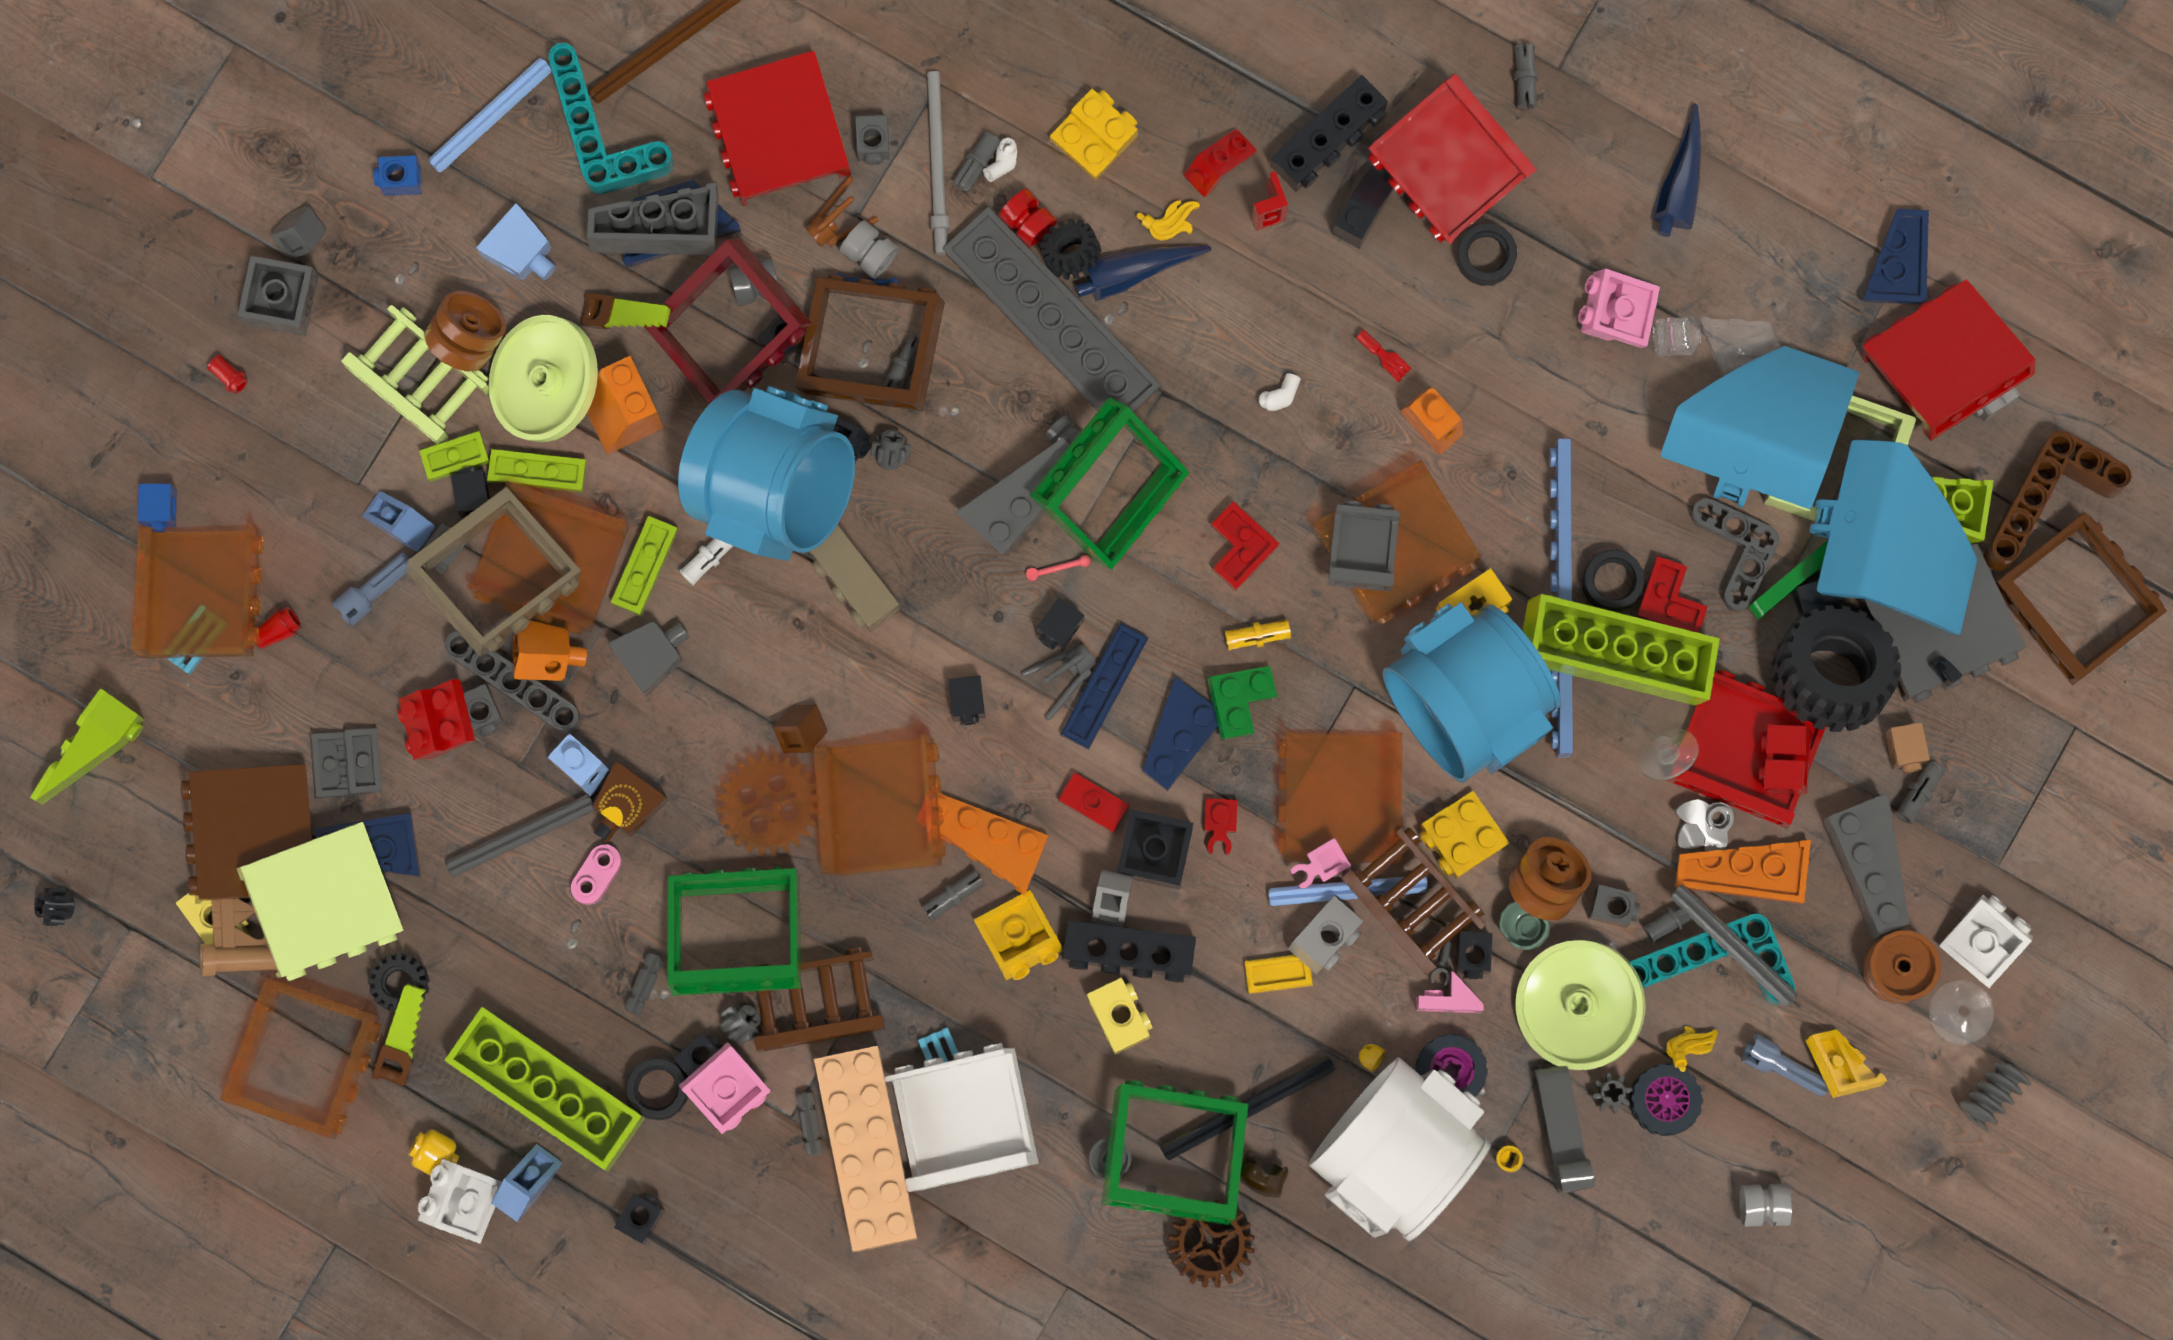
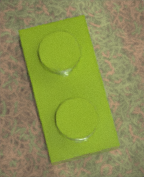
M480 431L419 450L429 482L458 474V470L462 468L479 467L490 463Z

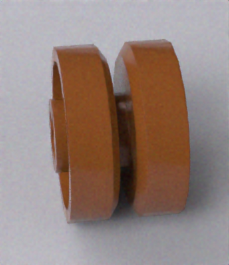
M453 291L445 295L436 315L433 316L424 333L425 342L432 354L443 363L463 371H478L485 367L494 348L497 347L506 331V323L499 309L489 300L475 293Z
M1542 837L1532 842L1510 874L1509 890L1521 909L1533 917L1546 921L1559 920L1569 914L1590 884L1591 868L1579 849L1567 841L1555 837Z
M1911 930L1895 931L1877 940L1867 950L1863 961V978L1869 990L1878 999L1890 1004H1908L1927 995L1936 986L1941 973L1940 956L1935 945L1924 935ZM1900 961L1901 967L1906 968V972L1899 970L1898 964Z

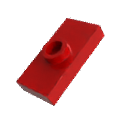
M1075 772L1058 799L1060 803L1111 833H1114L1130 806Z

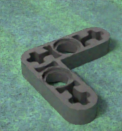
M1701 499L1692 508L1691 519L1693 523L1700 529L1744 548L1722 597L1727 609L1733 612H1742L1753 601L1778 546L1779 535L1771 526L1713 499ZM1706 506L1710 507V514L1717 518L1721 516V512L1726 514L1720 524V529L1715 527L1718 520L1709 517L1706 521H1703L1701 519L1702 514L1698 512V509L1704 510ZM1730 519L1741 521L1744 527L1743 533L1736 536L1731 535L1726 528L1727 521ZM1750 526H1753L1755 530L1752 534L1761 537L1764 533L1768 534V541L1772 545L1767 544L1764 548H1761L1758 539L1752 536L1748 542L1743 539L1748 534ZM1752 560L1758 564L1760 571L1757 576L1748 577L1744 574L1742 565L1745 561ZM1736 577L1743 583L1754 585L1753 588L1749 585L1745 587L1742 597L1746 599V602L1740 601L1738 605L1733 603L1734 597L1730 595V592L1735 593L1741 585L1740 581H1735Z

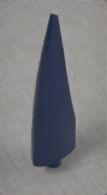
M1696 103L1692 105L1679 149L1669 173L1658 192L1652 220L1660 223L1658 234L1664 237L1670 236L1672 227L1690 230L1694 222L1701 164V130L1699 110Z
M1156 247L1101 257L1100 261L1095 260L1097 266L1094 269L1091 267L1087 268L1089 271L1086 275L1088 282L1076 285L1077 294L1080 298L1093 293L1095 301H1099L1126 292L1153 275L1211 252V247Z

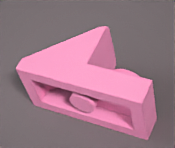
M1453 971L1450 972L1449 997L1444 996V991L1425 990L1424 996H1418L1416 1001V1011L1482 1013L1484 1009V1004Z

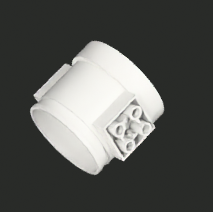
M1400 1057L1392 1061L1349 1107L1317 1148L1308 1165L1332 1185L1324 1196L1375 1238L1386 1234L1392 1227L1402 1233L1407 1241H1411L1435 1220L1462 1189L1486 1156L1491 1143L1486 1139H1482L1476 1133V1130L1472 1128L1484 1113L1478 1107L1480 1102L1472 1094L1466 1091L1464 1093L1460 1092L1453 1086L1455 1084L1453 1078L1444 1071L1440 1070L1437 1072L1434 1069L1421 1076Z

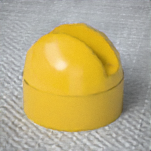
M1366 1044L1359 1052V1061L1366 1069L1373 1073L1384 1059L1386 1050L1375 1044Z
M1514 1146L1501 1148L1496 1158L1499 1167L1508 1173L1518 1171L1524 1161L1521 1151ZM1511 1153H1516L1511 1168L1506 1167Z

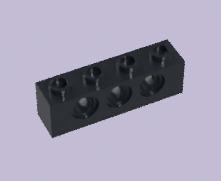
M1068 920L1063 962H1069V968L1088 970V965L1100 966L1103 973L1120 974V969L1133 971L1134 977L1151 979L1153 973L1165 975V981L1184 983V978H1191L1196 937ZM1094 940H1100L1106 945L1107 950L1100 957L1092 956L1088 952V945ZM1131 944L1137 948L1138 956L1136 959L1126 961L1120 956V949L1124 945ZM1162 948L1169 952L1170 961L1167 964L1157 965L1154 963L1152 953L1156 949Z

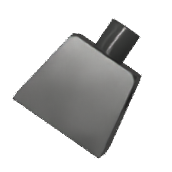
M653 621L611 641L608 645L645 697H647L681 664L683 660L675 648L690 637L679 622L663 633L657 623Z

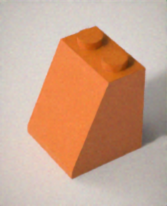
M631 356L599 371L595 395L587 414L607 455L664 428Z

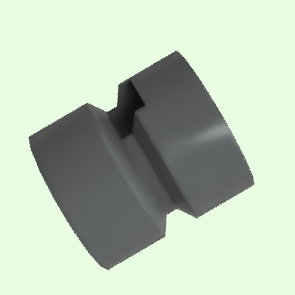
M772 257L758 259L778 283ZM737 265L729 267L738 306L755 302L758 295L766 300Z
M1109 1138L1098 1141L1092 1147L1089 1154L1091 1171L1102 1181H1104ZM1125 1144L1120 1179L1127 1174L1131 1165V1154Z

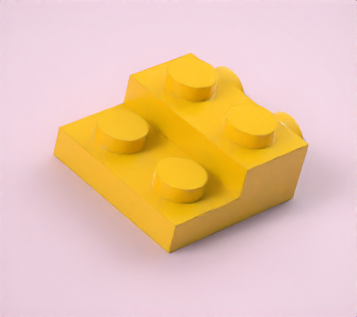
M1091 89L1071 110V114L1050 135V140L1096 181L1138 137V129L1135 127L1138 123L1127 111H1123L1120 114L1112 106L1115 103L1114 100L1105 91L1101 90L1097 93L1094 89Z
M1474 790L1420 825L1423 832L1419 836L1429 850L1434 847L1440 856V859L1437 860L1440 868L1447 876L1452 874L1455 880L1509 845L1508 840Z
M1028 890L1025 896L1021 894L974 919L1006 981L1010 978H1013V980L1023 979L1030 973L1029 968L1040 962L1042 965H1048L1058 958L1059 952L1063 951L1055 932L1031 890Z

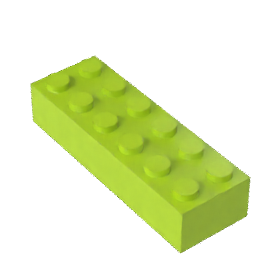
M1544 594L1528 600L1523 632L1537 649L1549 670L1691 705H1698L1710 700L1720 638Z
M483 1007L480 1008L444 1060L607 1172L610 1171L645 1120L642 1115Z

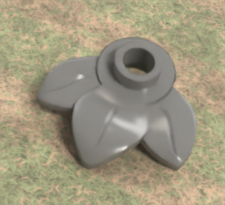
M1692 799L1678 806L1675 812L1685 822L1678 833L1677 844L1679 847L1694 849L1703 846L1705 851L1725 850L1728 844L1727 831L1734 822V813L1727 804L1723 802L1707 804L1700 799ZM1716 812H1720L1722 815L1718 823H1714L1712 820V816Z

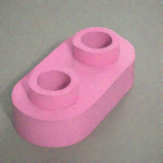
M610 845L595 847L573 879L571 892L573 897L581 904L592 905L597 903L620 870L622 859L614 847ZM602 855L610 857V862L606 866L599 864V858ZM585 882H590L593 885L592 891L589 893H583L581 890Z

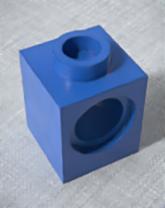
M416 155L378 157L379 167L374 168L373 171L374 184L379 186L384 196L422 194L421 164ZM394 171H404V176L401 180L397 182L389 180L390 175Z
M139 484L138 522L143 527H147V531L166 532V527H176L177 490L171 484Z

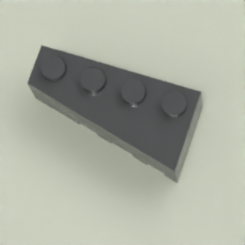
M717 182L705 184L706 187L690 190V188L677 190L678 193L664 196L657 194L647 196L645 200L635 202L628 200L588 209L587 241L590 252L712 255L717 250L719 210Z
M1061 438L955 513L1002 555H1009L1046 513L1030 495L1072 442L1069 439Z
M1888 793L1824 819L1822 822L1872 938H1878L1908 925L1909 918Z

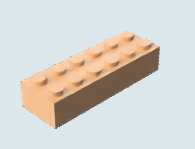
M873 1046L814 1059L852 1251L855 1253L918 1239L879 1047Z

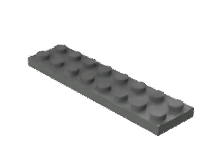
M989 207L942 248L949 259L1096 411L1110 397L1128 406L1134 413L1161 388V384Z

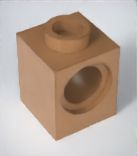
M1922 722L1893 727L1885 732L1892 769L1902 768L1903 773L1922 770L1921 765L1930 760Z

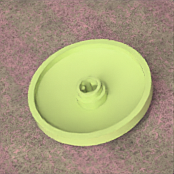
M552 315L530 317L511 329L497 348L489 375L491 405L497 419L507 431L521 439L534 442H550L565 436L581 422L593 401L598 379L597 359L590 339L575 323Z
M1572 940L1547 948L1536 956L1525 969L1516 993L1517 1020L1529 1045L1541 1057L1552 1064L1567 1066L1568 1069L1573 1070L1595 1069L1620 1058L1636 1041L1645 1018L1646 1003L1644 989L1634 967L1619 952L1595 941Z

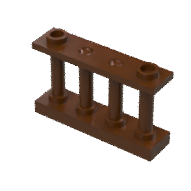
M1398 825L1394 828L1400 837L1396 843L1363 871L1359 869L1355 872L1350 866L1341 874V878L1427 976L1436 968L1435 962L1432 960L1436 957L1434 953L1471 921H1474L1482 929L1485 923L1481 917L1485 913L1473 899L1467 903L1419 848L1418 844L1422 841L1410 827L1404 830ZM1410 848L1422 863L1386 894L1383 895L1381 893L1376 896L1369 888L1373 884L1371 880ZM1431 872L1443 887L1406 919L1402 917L1400 920H1397L1390 912L1394 908L1392 905ZM1452 896L1464 911L1427 943L1423 941L1419 945L1411 936L1415 932L1413 929Z
M857 947L845 950V956L801 963V973L816 970L820 972L827 1019H824L825 1025L812 1027V1022H808L802 982L801 988L790 989L795 1024L792 1025L793 1031L780 1033V1028H776L770 990L757 991L764 1029L761 1031V1036L754 1037L758 1053L886 1030L883 1015H876L875 1010L871 1008L864 962L873 960L872 952H865L864 947ZM769 964L756 965L752 967L769 966ZM851 964L859 1013L856 1014L857 1019L844 1021V1017L840 1016L832 968Z

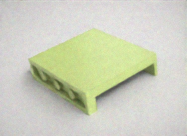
M363 822L236 868L240 880H244L278 970L276 973L277 978L286 976L287 980L291 981L306 975L305 968L317 964L318 969L328 967L337 963L336 956L347 953L349 958L367 951L365 945L376 941L379 946L397 940L396 933L404 931Z

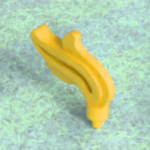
M1178 200L1167 208L1162 219L1156 220L1149 214L1145 216L1140 212L1136 214V217L1142 221L1141 225L1149 230L1154 239L1166 241L1181 232H1187L1189 235L1192 233V225L1185 220L1193 210L1199 209L1200 204L1198 202H1187L1177 209V206L1181 204V201Z
M1685 1026L1683 1034L1675 1036L1667 1042L1666 1052L1673 1059L1675 1067L1679 1068L1681 1072H1685V1066L1687 1065L1686 1055H1702L1711 1052L1713 1044L1716 1042L1718 1031L1714 1029L1708 1033L1695 1034L1693 1028Z

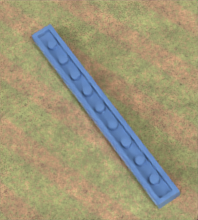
M1558 439L1555 448H1550L1549 466L1555 467V479H1550L1549 484L1550 498H1555V510H1550L1549 520L1550 529H1555V541L1550 542V560H1555V573L1550 574V591L1556 592V598L1572 601L1571 439ZM1551 670L1561 697L1560 707L1551 712V717H1556V730L1551 731V749H1557V758H1569L1573 754L1572 675Z

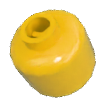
M433 1129L428 1130L425 1134L420 1132L408 1153L412 1157V1166L430 1176L432 1170L441 1164L442 1159L455 1164L459 1159V1155L455 1154L456 1142Z

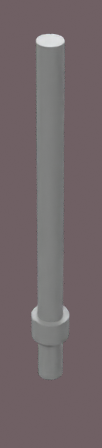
M931 71L927 73L933 216L930 217L931 231L934 232L935 255L942 256L946 255L942 248L947 245V231L950 230L949 216L946 215L940 72Z

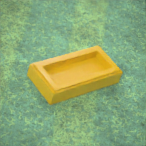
M1295 955L1244 962L1248 994L1313 986L1311 969Z

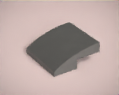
M377 728L345 730L344 732L310 735L315 799L382 792Z

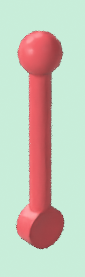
M1082 555L1077 560L1039 570L1029 568L1026 576L1028 580L1035 581L1039 576L1079 565L1087 567L1090 565L1091 559L1088 555Z

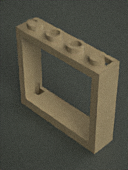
M507 487L407 560L406 565L407 575L480 657L487 651L493 653L505 643L504 639L512 632L518 634L529 625V620L537 613L540 616L547 613L554 606V601L561 595L567 597L573 593L579 586L578 582L581 574L578 566ZM506 514L562 578L482 637L427 575V572Z

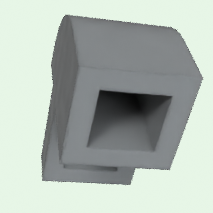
M1102 869L1097 886L1091 923L1115 927L1124 926L1134 876Z

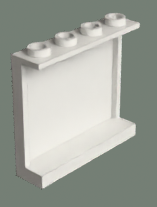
M1003 1044L983 1047V1054L973 1056V1051L954 1054V1061L944 1063L943 1058L924 1061V1068L914 1070L913 1065L898 1067L894 1069L895 1075L884 1077L885 1082H893L912 1173V1178L905 1179L908 1192L922 1191L1039 1164L1015 1048L1003 1049Z

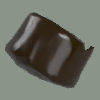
M1248 1150L1242 1159L1240 1182L1260 1195L1279 1198L1288 1177V1167L1281 1168L1257 1156L1250 1157V1151Z

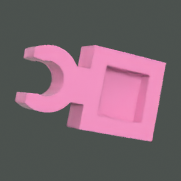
M1334 838L1307 854L1311 862L1310 864H1298L1290 872L1294 874L1302 870L1307 874L1306 881L1298 885L1300 889L1311 885L1314 876L1319 875L1322 882L1351 865Z

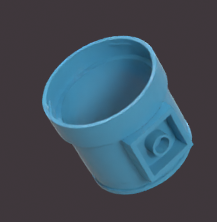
M768 386L766 391L754 388L752 394L743 390H730L721 394L699 416L689 434L682 453L678 475V490L683 509L691 518L708 524L705 535L759 556L789 561L792 551L805 553L817 548L831 535L842 518L850 499L855 477V455L852 445L843 434L833 431L838 415L828 412V405L811 399L808 400L802 398L799 394L787 390L783 391L772 386Z
M1460 602L1455 607H1452L1449 603L1434 614L1435 617L1430 620L1428 626L1425 622H1422L1408 632L1409 635L1404 638L1406 644L1400 650L1403 656L1383 670V680L1397 711L1423 749L1450 777L1464 783L1484 768L1492 775L1543 739L1553 728L1545 715L1560 707L1561 697L1557 684L1543 658L1524 632L1508 615L1491 604L1485 605L1477 614L1470 615Z

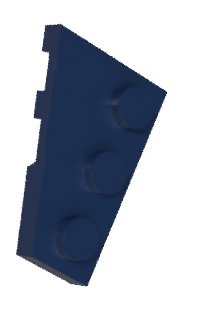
M1896 210L1861 302L1921 305L1927 301L1929 210Z
M1176 676L1142 773L1167 792L1218 727L1213 705Z
M411 813L315 828L316 838L363 822L381 871L421 877Z

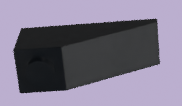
M1373 164L1370 165L1334 224L1332 235L1358 249L1361 248L1394 190L1387 182L1392 177L1384 168L1378 171Z

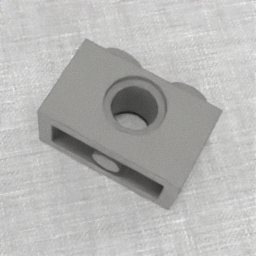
M1334 896L1292 942L1288 950L1316 975L1323 967L1329 971L1341 957L1336 952L1344 944L1349 948L1362 934L1357 929L1363 923V920ZM1321 932H1331L1335 937V943L1329 944L1324 942L1321 938Z

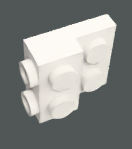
M1982 895L1939 946L1990 988L2031 943L2033 936L2029 933L2032 928L2022 918L2017 916L2013 920L2004 912L2007 907L2002 901L1993 895L1989 899Z
M442 1159L441 1164L436 1166L431 1172L430 1179L433 1184L428 1196L423 1197L419 1202L418 1211L420 1216L418 1221L481 1244L495 1209L491 1202L502 1181Z

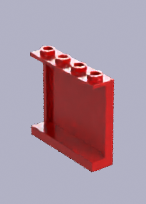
M815 50L706 81L709 92L703 93L708 111L715 110L717 121L712 122L717 140L723 139L726 150L720 151L725 169L732 168L735 179L729 180L734 198L740 197L743 206L747 205L746 200L809 181L837 173L839 178L851 175L850 166Z
M1456 73L1446 79L1367 148L1371 153L1367 157L1378 171L1383 168L1392 177L1387 182L1398 195L1404 192L1412 202L1408 204L1409 208L1419 219L1423 216L1426 217L1432 224L1428 230L1439 243L1444 240L1448 244L1453 243L1457 236L1521 181L1531 176L1537 170Z
M1967 279L1959 284L1950 285L1941 296L1933 301L1928 300L1922 303L1916 312L1908 317L1897 319L1888 330L1881 334L1872 335L1863 345V361L1865 363L1871 361L1921 420L1923 423V433L1930 441L2035 375L2036 359Z
M1717 670V673L1714 672L1710 700L1695 706L1667 782L1787 828L1793 821L1794 810L1800 794L1769 793L1764 789V784H1760V766L1765 765V760L1767 759V753L1762 752L1761 748L1762 735L1767 733L1768 724L1807 726L1811 730L1810 770L1826 727L1820 730L1812 727L1814 723L1808 720L1805 723L1796 718L1798 714L1794 710L1788 711L1783 705L1784 697L1779 698L1764 692L1765 687L1749 681L1747 684H1743L1735 680V675L1727 671Z

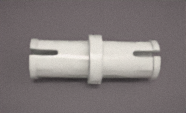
M714 538L706 547L702 545L698 549L699 553L679 572L694 586L712 566L716 568L720 564L719 560L733 545Z

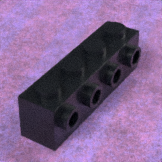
M1361 75L1271 157L1270 167L1295 192L1302 186L1307 189L1318 179L1319 175L1317 172L1324 166L1330 168L1340 159L1342 155L1339 152L1347 145L1353 147L1364 136L1362 131L1370 124L1375 127L1385 118L1388 100Z

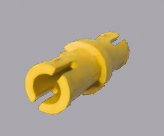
M1288 619L1265 624L1254 622L1250 627L1225 630L1228 650L1231 651L1232 649L1253 645L1259 648L1263 647L1264 643L1291 639Z

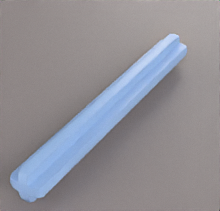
M542 58L536 60L429 158L431 166L438 172H442L547 77L552 71L550 65Z
M1426 876L1404 895L1427 892ZM1404 877L1372 879L1371 882L1373 884L1369 888L1376 896L1381 893L1384 895ZM1345 882L1312 884L1303 889H1300L1299 886L1277 887L1269 889L1268 892L1269 903L1272 906L1330 901L1334 896L1339 900L1359 899Z

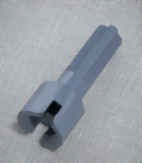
M400 553L359 589L356 587L347 589L331 603L332 606L341 612L342 619L349 626L353 627L372 611L371 603L406 574L407 560L410 558L405 553Z
M1757 1033L1753 1036L1755 1043H1747L1741 1057L1743 1063L1764 1074L1773 1071L1819 1096H1825L1829 1089L1822 1076L1782 1055L1780 1046Z

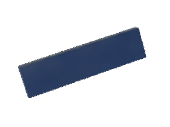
M1120 623L1060 736L1087 750L1090 749L1145 647L1148 637Z

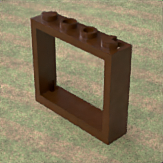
M828 275L827 279L817 277L809 320L812 324L806 329L795 387L804 395L923 412L945 302L936 294V290L926 287H919L918 291L906 290V286L897 283H888V287L877 286L876 282L867 279H858V282L855 283L848 282L846 278L837 275ZM829 293L926 306L909 390L813 377Z
M2086 512L1996 582L2006 606L2072 686L2167 612L2164 604L2158 598L2160 595L2154 590H2149L2143 582L2144 577L2135 566H2130L2122 557L2124 553L2119 545L2114 541H2109L2102 533L2103 527L2100 522L2096 523ZM2075 532L2081 535L2146 614L2084 665L2079 662L2014 583L2018 577Z

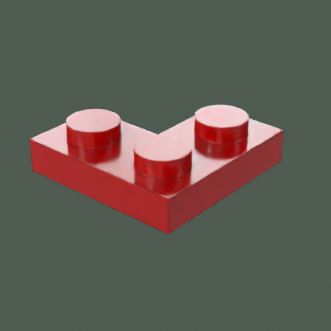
M1234 502L1211 524V527L1233 546L1216 564L1213 571L1232 589L1237 591L1279 547V543Z
M1657 556L1636 617L1699 633L1708 606L1678 596L1688 566Z

